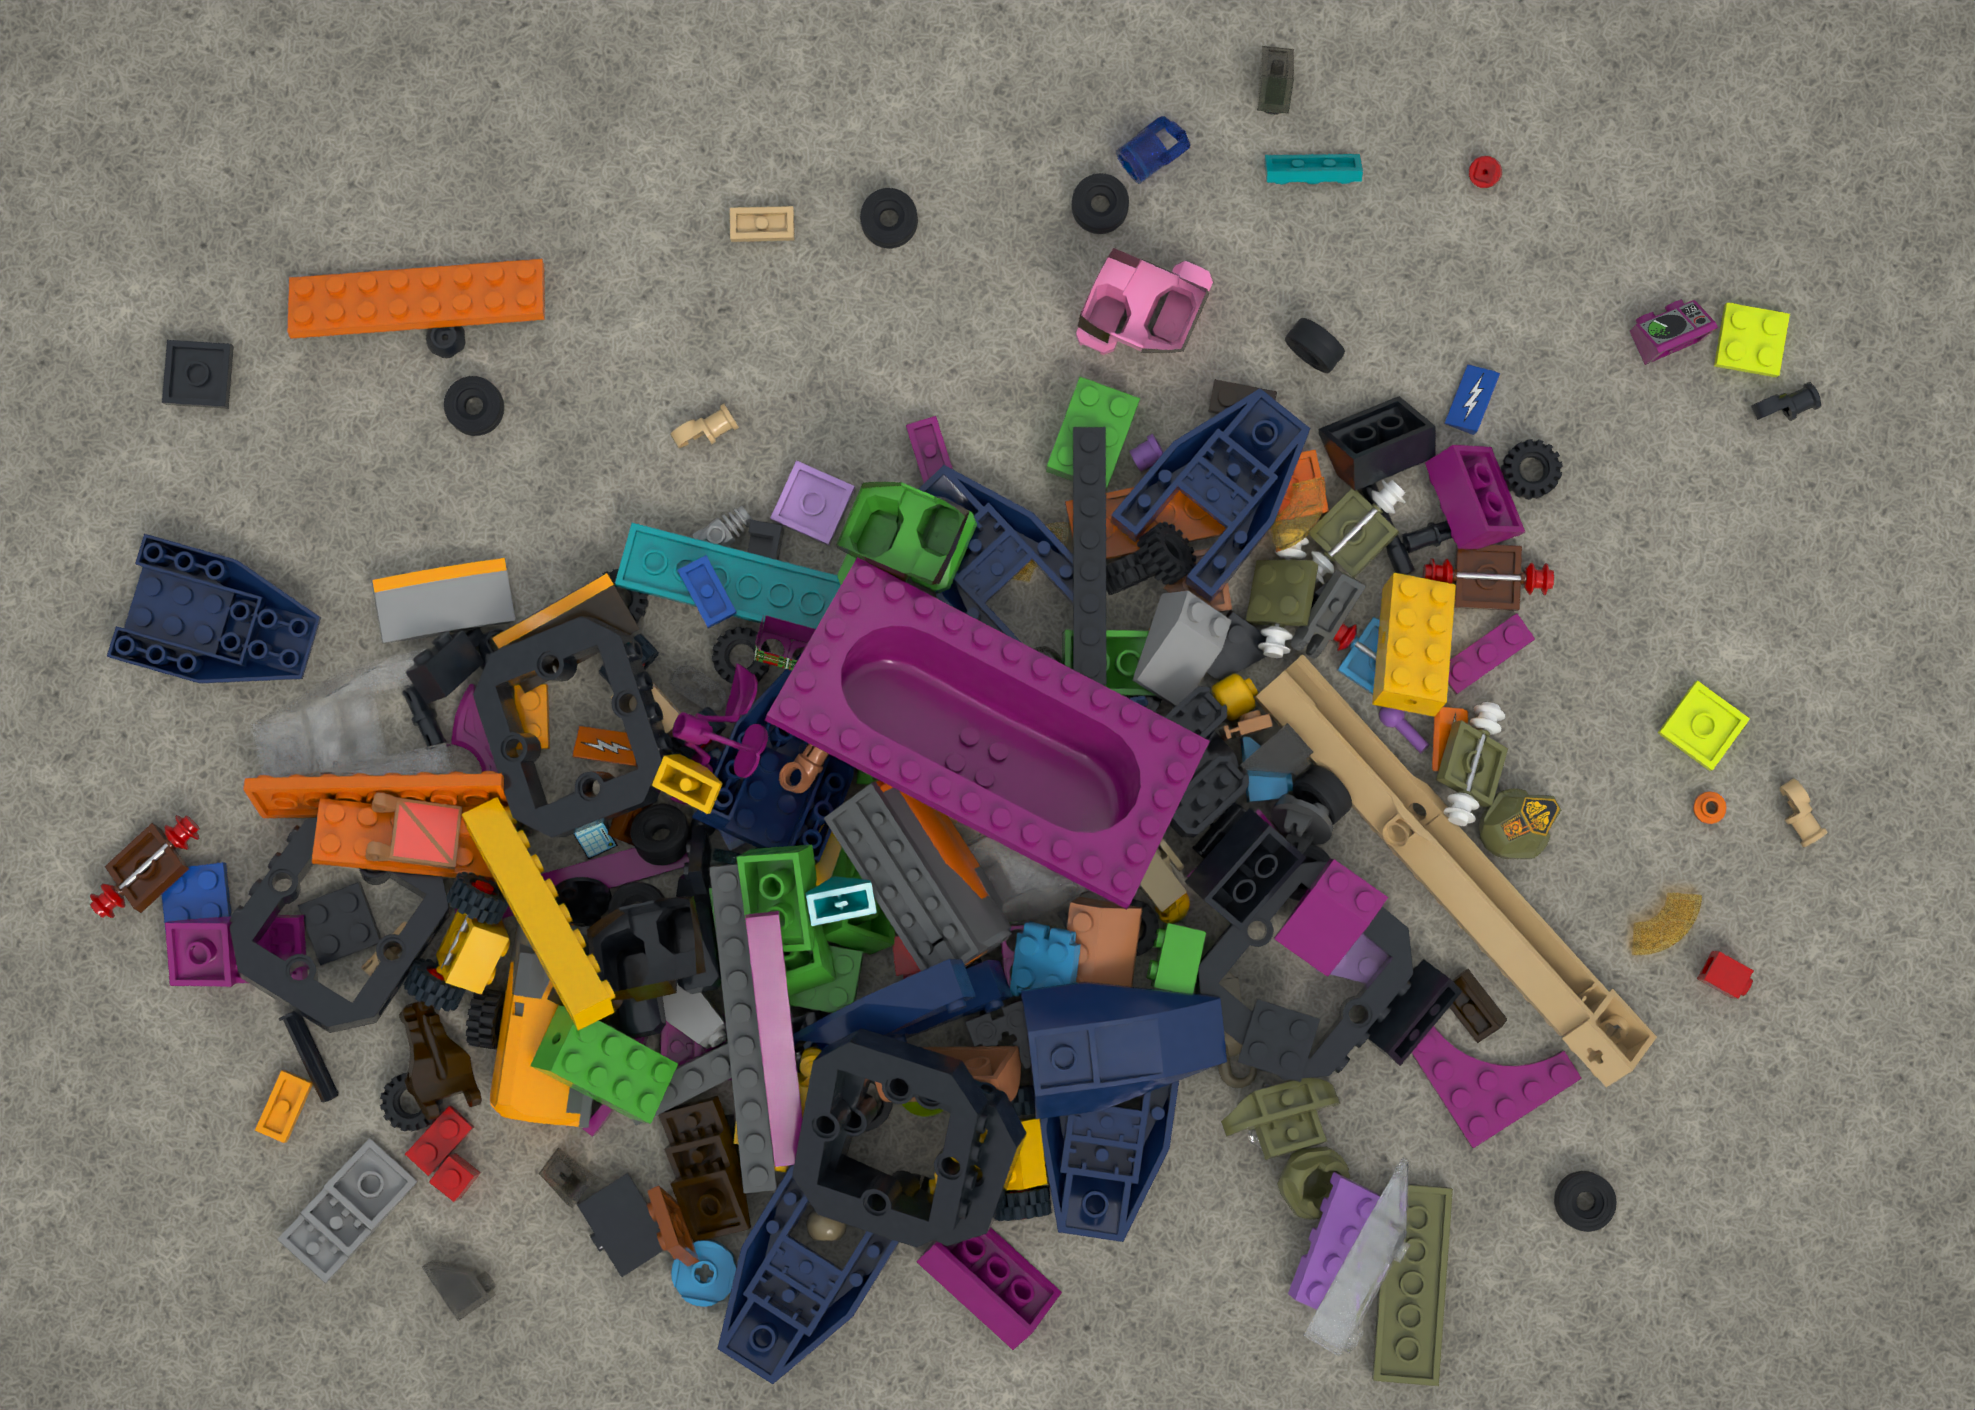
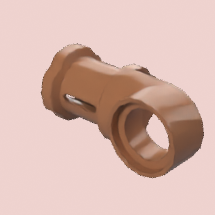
M808 744L803 754L799 753L794 762L785 764L779 774L781 786L794 793L805 792L811 786L817 774L822 772V764L829 753ZM799 769L802 774L801 780L796 786H792L790 776L794 770Z

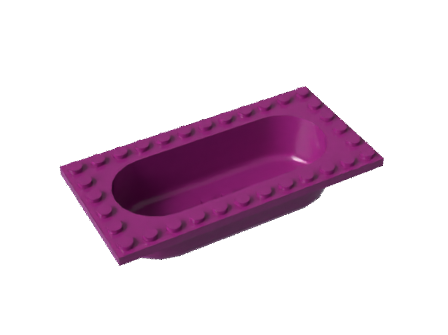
M858 557L765 721L1126 910L1130 906L1210 742Z

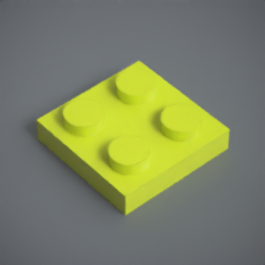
M1728 302L1724 304L1714 366L1776 378L1780 376L1790 314Z
M1695 681L1658 731V734L1707 770L1713 771L1750 718L1702 683Z

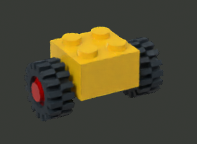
M459 872L446 898L447 902L451 903L450 906L458 910L436 953L438 961L434 963L432 959H416L403 984L404 989L408 990L407 993L410 996H416L415 999L419 1002L421 1000L424 1001V1005L429 1007L433 1005L437 1010L442 1008L448 1012L450 1010L455 1011L466 990L482 994L486 984L490 985L496 974L495 966L500 956L504 957L506 955L510 939L502 922V917L508 907V903L498 885H495V882L491 879L488 881L484 876L479 875L478 877L475 873L471 872L469 874L467 872Z
M1033 1085L1019 1086L1015 1098L1010 1101L1018 1116L1035 1114L1032 1094ZM1020 1119L1027 1134L995 1221L1031 1219L1052 1214L1049 1186H1040L1047 1184L1040 1119ZM987 1129L983 1134L981 1133L979 1142L984 1143Z

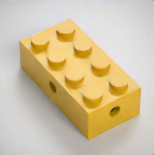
M1393 573L1382 588L1372 705L1435 717L1447 703L1455 584Z

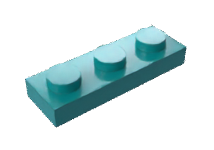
M1360 154L1265 155L1264 168L1267 183L1283 185L1289 182H1306L1308 184H1318L1320 182H1338L1341 184L1362 182L1363 168Z

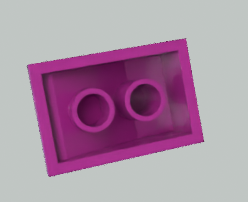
M1330 858L1274 939L1328 977L1369 926L1388 897L1338 861Z

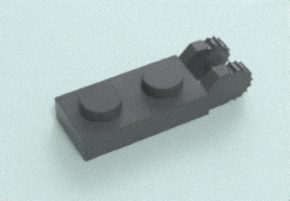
M1336 569L1312 607L1308 625L1297 628L1290 642L1292 648L1302 651L1310 641L1305 650L1306 654L1313 659L1317 658L1328 642L1333 640L1366 586L1355 578Z

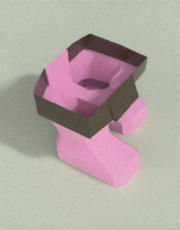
M1113 248L1107 256L1080 313L1076 332L1079 345H1085L1099 351L1101 355L1113 352L1118 342L1139 350L1141 353L1184 352L1213 284L1209 271L1184 261L1175 265L1171 272L1149 261L1138 259ZM1169 292L1152 332L1154 336H1152L1148 325L1160 298ZM1126 310L1128 318L1120 334H1115Z

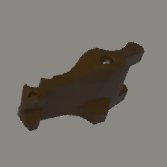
M418 1001L406 1005L399 1014L401 1022L405 1025L410 1046L409 1067L404 1080L408 1092L413 1095L427 1120L439 1117V1109L435 1101L461 1093L464 1094L469 1107L480 1105L482 1097L473 1075L471 1057L463 1048L448 1037L440 1021L439 1014L435 1012L433 1005L429 1007L424 1005V1001Z

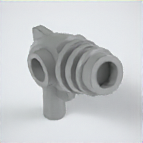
M740 506L738 509H733L736 513L735 515L728 512L731 517L730 519L725 514L722 515L726 521L725 523L716 518L706 528L695 532L693 538L731 548L730 545L735 542L732 533L734 532L739 537L740 534L737 529L739 528L743 532L744 528L742 525L744 524L746 527H749L750 520L753 519L744 507Z

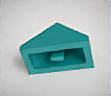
M834 876L805 893L811 926L877 913L871 880Z

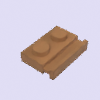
M1260 710L1239 716V722L1232 725L1233 729L1229 730L1227 725L1218 730L1223 741H1227L1232 738L1231 734H1235L1237 738L1266 730L1272 727V722L1269 714L1261 716Z

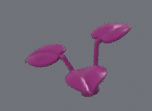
M736 663L725 716H704L699 713L693 716L682 712L677 716L672 730L674 737L686 741L685 746L697 752L691 760L707 767L712 773L713 769L708 764L711 757L698 745L707 744L712 739L740 749L735 758L734 771L741 778L749 777L757 768L761 757L760 754L764 751L768 741L766 728L759 724L749 726L741 744L714 734L713 728L708 722H737L740 715H745L750 710L757 693L758 682L755 675L744 666ZM673 796L670 798L677 803L687 804Z

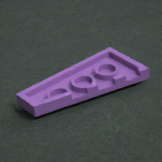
M1333 1172L1330 1180L1333 1187L1329 1198L1324 1197L1319 1209L1323 1212L1317 1228H1312L1308 1239L1311 1241L1308 1254L1301 1257L1288 1292L1296 1301L1316 1310L1384 1199L1376 1192Z

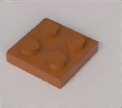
M660 1186L648 1190L651 1202L647 1203V1208L653 1221L658 1222L660 1232L657 1233V1238L661 1248L664 1251H669L675 1260L679 1259L687 1267L699 1262L690 1232L677 1200Z

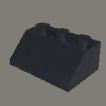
M1400 396L1318 429L1321 441L1337 476L1354 491L1391 477L1413 466L1420 465L1436 456V426Z

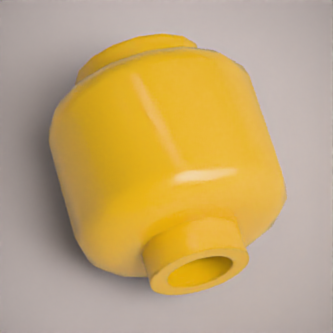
M1234 673L1215 683L1211 688L1212 696L1222 706L1224 704L1227 706L1226 719L1229 721H1234L1239 716L1255 709L1254 696L1258 695V691L1250 678L1244 680L1239 674Z

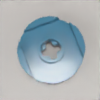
M707 1239L693 1242L699 1262L687 1267L679 1259H676L673 1262L671 1271L672 1282L677 1291L682 1295L681 1297L686 1302L701 1307L712 1306L723 1300L731 1292L737 1268L734 1255L729 1249L717 1241ZM703 1264H708L709 1270L714 1272L713 1277H708L706 1282L701 1281V1275L696 1274V1268H702Z

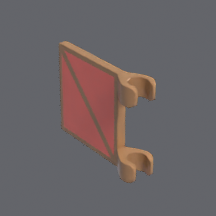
M376 793L372 801V810L374 812H395L391 846L375 841L369 842L365 855L367 860L395 861L455 869L462 814L461 806L397 798L386 793Z

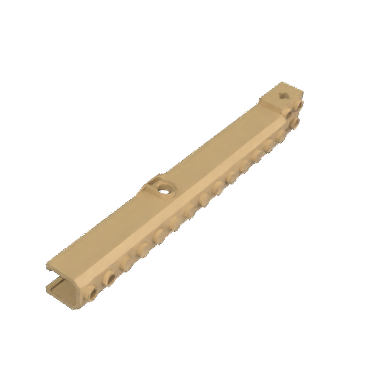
M1303 654L1254 697L1262 709L1273 718L1284 733L1301 749L1308 760L1315 766L1326 768L1339 778L1351 796L1352 808L1358 812L1370 828L1387 844L1393 854L1406 865L1414 877L1425 886L1436 901L1453 917L1459 927L1472 938L1480 950L1500 969L1501 973L1510 980L1525 1000L1538 1011L1546 1023L1559 1036H1563L1562 1039L1571 1051L1585 1063L1592 1074L1606 1088L1634 1070L1657 1038L1656 1035L1614 989L1608 991L1466 833L1458 825L1449 822L1448 817L1444 814V809L1448 808L1447 805L1427 783L1416 778L1407 770ZM1413 803L1421 804L1426 810V816L1417 814L1413 809ZM1619 1025L1621 1028L1615 1029L1613 1026Z

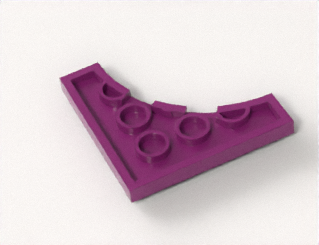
M1434 1026L1411 1053L1472 1148L1480 1145L1582 1079L1565 1051H1560L1549 1058L1530 1064L1517 1066L1491 1064L1477 1060L1458 1050Z

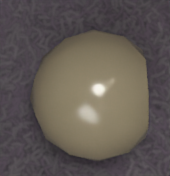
M813 1208L808 1214L806 1227L808 1234L813 1240L833 1241L840 1240L844 1236L847 1224L820 1216Z

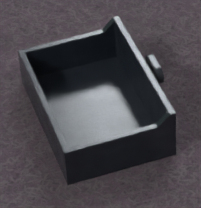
M629 1173L621 1176L577 1205L594 1232L589 1235L599 1252L602 1250L606 1251L621 1277L664 1251L657 1238V1233L660 1232L658 1222H654L651 1218L647 1202Z

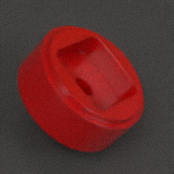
M1491 156L1476 158L1469 167L1470 180L1480 188L1495 186L1502 177L1500 162Z

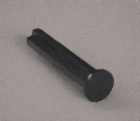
M292 1011L278 1018L279 1021H284L321 1102H328L338 1096L336 1086L303 1016Z

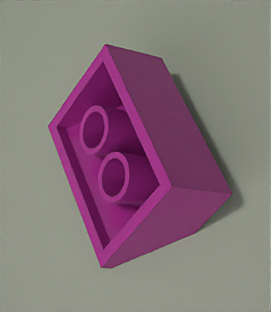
M1451 445L1425 462L1429 473V480L1435 488L1440 501V508L1446 516L1451 529L1452 539L1457 544L1458 549H1480L1525 533L1492 447Z

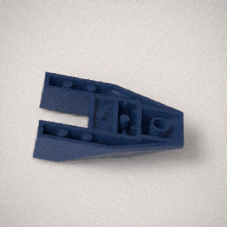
M1260 388L1173 441L1112 513L1111 523L1136 543L1174 496L1181 491L1226 528L1186 577L1185 583L1211 603L1274 524L1311 428Z
M943 465L919 488L923 492L943 497L971 511L977 522L975 531L950 589L941 593L935 592L940 601L1021 642L986 603L1032 561L1073 605V554L1033 512L946 465Z
M948 959L864 996L793 1035L795 1040L832 1044L862 1028L908 1043L907 1038L985 1009L986 1013L1000 1009L1004 1006L1003 1001L1013 997L1000 960H986L966 969L962 959Z
M1179 1081L1143 1094L1140 1110L1112 1106L1102 1111L1041 1119L1043 1150L1059 1233L1124 1242L1170 1149Z
M794 1165L790 1166L741 1247L717 1348L771 1384L778 1381L855 1315L900 1243L866 1231L844 1269L791 1237L790 1234L810 1203L792 1177Z

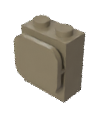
M1163 838L1139 885L1142 892L1161 912L1187 892L1173 874L1170 863L1179 872L1185 867Z

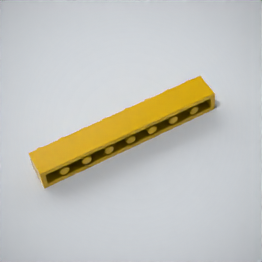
M498 797L463 813L462 817L467 831L577 1030L579 1031L614 1013L611 1000L616 997L607 979L602 982L599 979L597 973L601 972L595 957L593 954L588 956L585 954L583 948L587 945L578 928L572 931L569 922H572V918L564 903L558 906L554 899L558 897V893L551 879L549 878L544 881L540 874L544 872V868L536 854L530 856L527 851L531 847L524 831L520 830L517 832L513 826L517 821L512 817L509 806L503 808Z

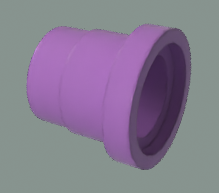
M1153 433L1147 436L1148 440L1129 451L1140 472L1152 467L1164 453Z

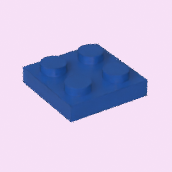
M225 862L188 867L189 870L162 894L164 923L167 921L232 916Z

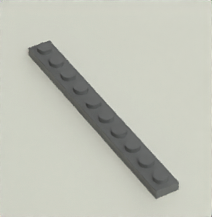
M738 863L715 865L709 868L744 1193L777 1190L776 1171Z

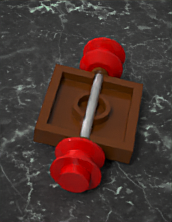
M1456 544L1455 569H1453L1448 559H1445L1442 565H1436L1434 558H1431L1430 563L1424 564L1423 578L1450 584L1454 582L1456 585L1454 608L1520 610L1521 585H1524L1529 595L1532 594L1534 588L1541 589L1542 594L1546 595L1547 590L1553 589L1554 571L1549 570L1547 563L1544 564L1542 569H1535L1534 564L1530 563L1525 571L1521 572L1522 546L1489 545L1480 549H1458Z
M176 815L177 824L174 827L165 825V834L160 827L151 823L104 866L116 885L101 884L103 892L99 896L93 893L90 894V898L93 901L90 903L93 911L102 918L106 915L114 918L113 909L116 906L126 907L125 896L132 907L142 913L189 870L176 851V847L188 850L187 841L190 838L200 839L197 833L200 830L199 826L187 815L184 818Z

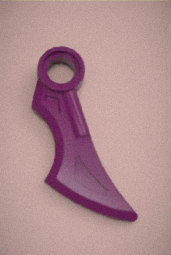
M470 684L459 703L455 715L451 744L469 750L479 761L482 772L494 771L498 773L473 697L476 687L474 684Z

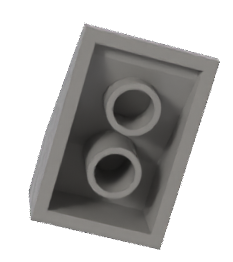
M1190 591L1163 593L1158 603L1133 681L1166 703L1176 707L1196 688L1221 652L1232 620Z

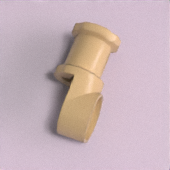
M722 404L719 411L706 419L690 420L676 428L670 435L678 448H682L689 444L688 440L692 438L696 440L704 434L713 444L716 442V438L730 429L736 430L739 427L725 404Z
M1794 778L1782 785L1780 792L1783 796L1787 795L1789 798L1787 803L1794 812L1785 821L1787 824H1792L1802 839L1800 842L1802 847H1806L1825 836L1828 832L1825 828L1820 827L1812 815V808L1809 805L1811 801L1803 786Z

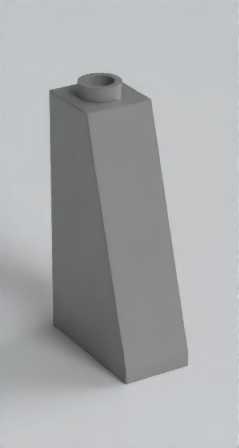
M677 983V993L663 996L666 1021L706 1049L716 1047L727 1038L726 1020L705 992L690 994L679 987Z

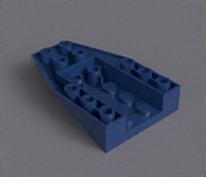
M144 533L135 562L136 565L142 567V571L124 628L115 627L107 657L200 684L303 679L320 624V616L236 559Z
M800 653L795 660H798L802 653ZM785 669L751 706L748 713L735 723L728 738L742 744L744 734L749 726L759 724L766 728L768 741L764 751L760 754L761 757L757 768L747 778L738 777L734 771V762L740 749L725 744L713 770V774L723 784L711 813L706 814L696 808L692 818L757 848L812 845L816 865L821 859L832 832L824 817L843 804L854 777V767L828 754L822 764V772L817 774L811 786L805 792L794 793L781 786L779 781L781 769L785 764L794 762L799 753L803 754L809 744L765 721L767 713L792 670ZM799 769L794 770L790 776L792 786H796L801 780L802 774Z

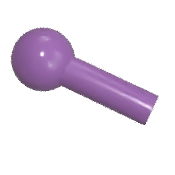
M1381 707L1379 718L1385 726L1395 727L1420 754L1429 747L1430 744L1404 719L1405 712L1403 710Z

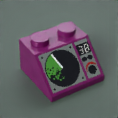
M1680 299L1665 306L1666 312L1655 316L1654 312H1650L1637 318V324L1630 330V334L1644 364L1647 365L1703 341L1718 328L1716 322L1695 300L1684 304L1683 300Z

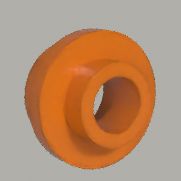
M1704 792L1694 801V814L1703 823H1717L1726 814V802L1718 793ZM1709 801L1713 802L1716 806L1715 812L1712 814L1706 811V804Z

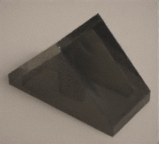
M560 1148L556 1149L539 1172V1175L571 1208L581 1202L598 1179L595 1174Z

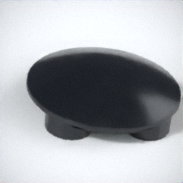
M574 877L554 886L558 893V897L554 899L558 906L563 903L565 904L572 918V922L569 923H583L586 926H592L607 912L612 898L608 886L594 878Z

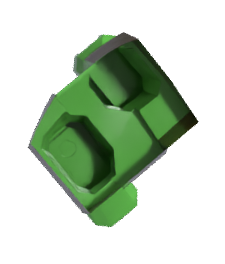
M902 482L863 483L836 544L838 549L847 553L837 574L840 585H842L858 557L904 582L911 576L914 583L934 592L941 593L949 590L977 526L974 514L948 499L930 495Z

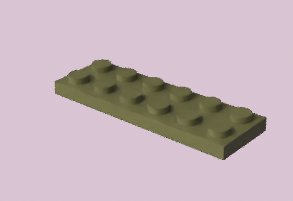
M1386 1182L1372 1370L1373 1381L1439 1386L1452 1188Z

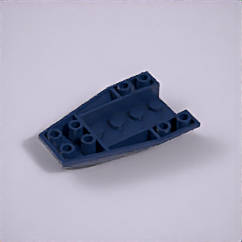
M1079 982L1021 990L1033 1080L1032 1094L1035 1119L1102 1111L1227 1062L1221 998L1218 996L1094 982Z

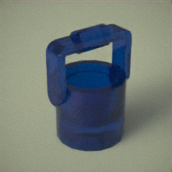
M1161 116L1117 149L1116 155L1130 177L1136 183L1141 184L1162 167L1187 151L1191 143L1186 135V131L1165 116ZM1163 128L1179 141L1168 150L1156 135Z

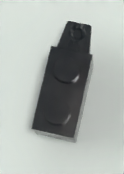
M479 627L473 631L470 630L466 633L459 631L453 635L445 632L433 640L434 647L432 649H426L413 658L415 664L405 673L426 704L447 697L484 663V660L476 650L480 637L483 635Z

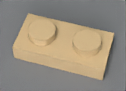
M794 207L730 208L731 242L794 241Z

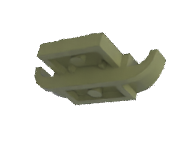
M1302 1078L1301 1082L1293 1080L1250 1093L1239 1102L1237 1107L1221 1123L1226 1137L1246 1129H1255L1265 1160L1326 1142L1327 1139L1317 1111L1329 1106H1338L1341 1103L1334 1086L1329 1082L1316 1078Z

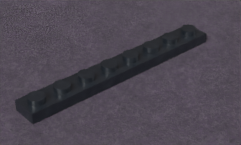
M1073 427V670L1103 686H1106V427Z

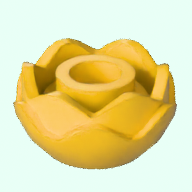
M1185 893L1163 912L1155 907L1156 912L1160 916L1159 919L1170 924L1182 920L1189 910V896Z

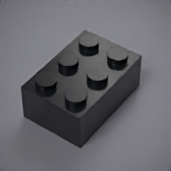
M1249 808L1184 882L1218 913L1242 931L1306 857L1256 812Z

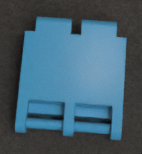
M1030 921L1025 922L1024 930L1017 932L1010 985L1012 995L1018 997L1021 994V990H1025L1026 987L1033 989L1076 983L1081 944L1075 943L1076 932L1056 927L1050 930V926Z

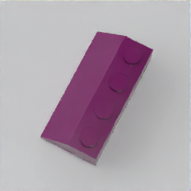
M991 1227L987 1234L949 1246L933 1240L916 1261L1012 1350L1034 1332L1062 1293Z

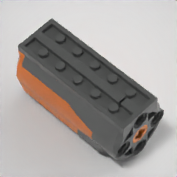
M879 780L869 784L824 817L861 878L871 880L875 900L921 971L948 959H962L966 968L997 948L1012 935V927L1002 913V899L947 815Z

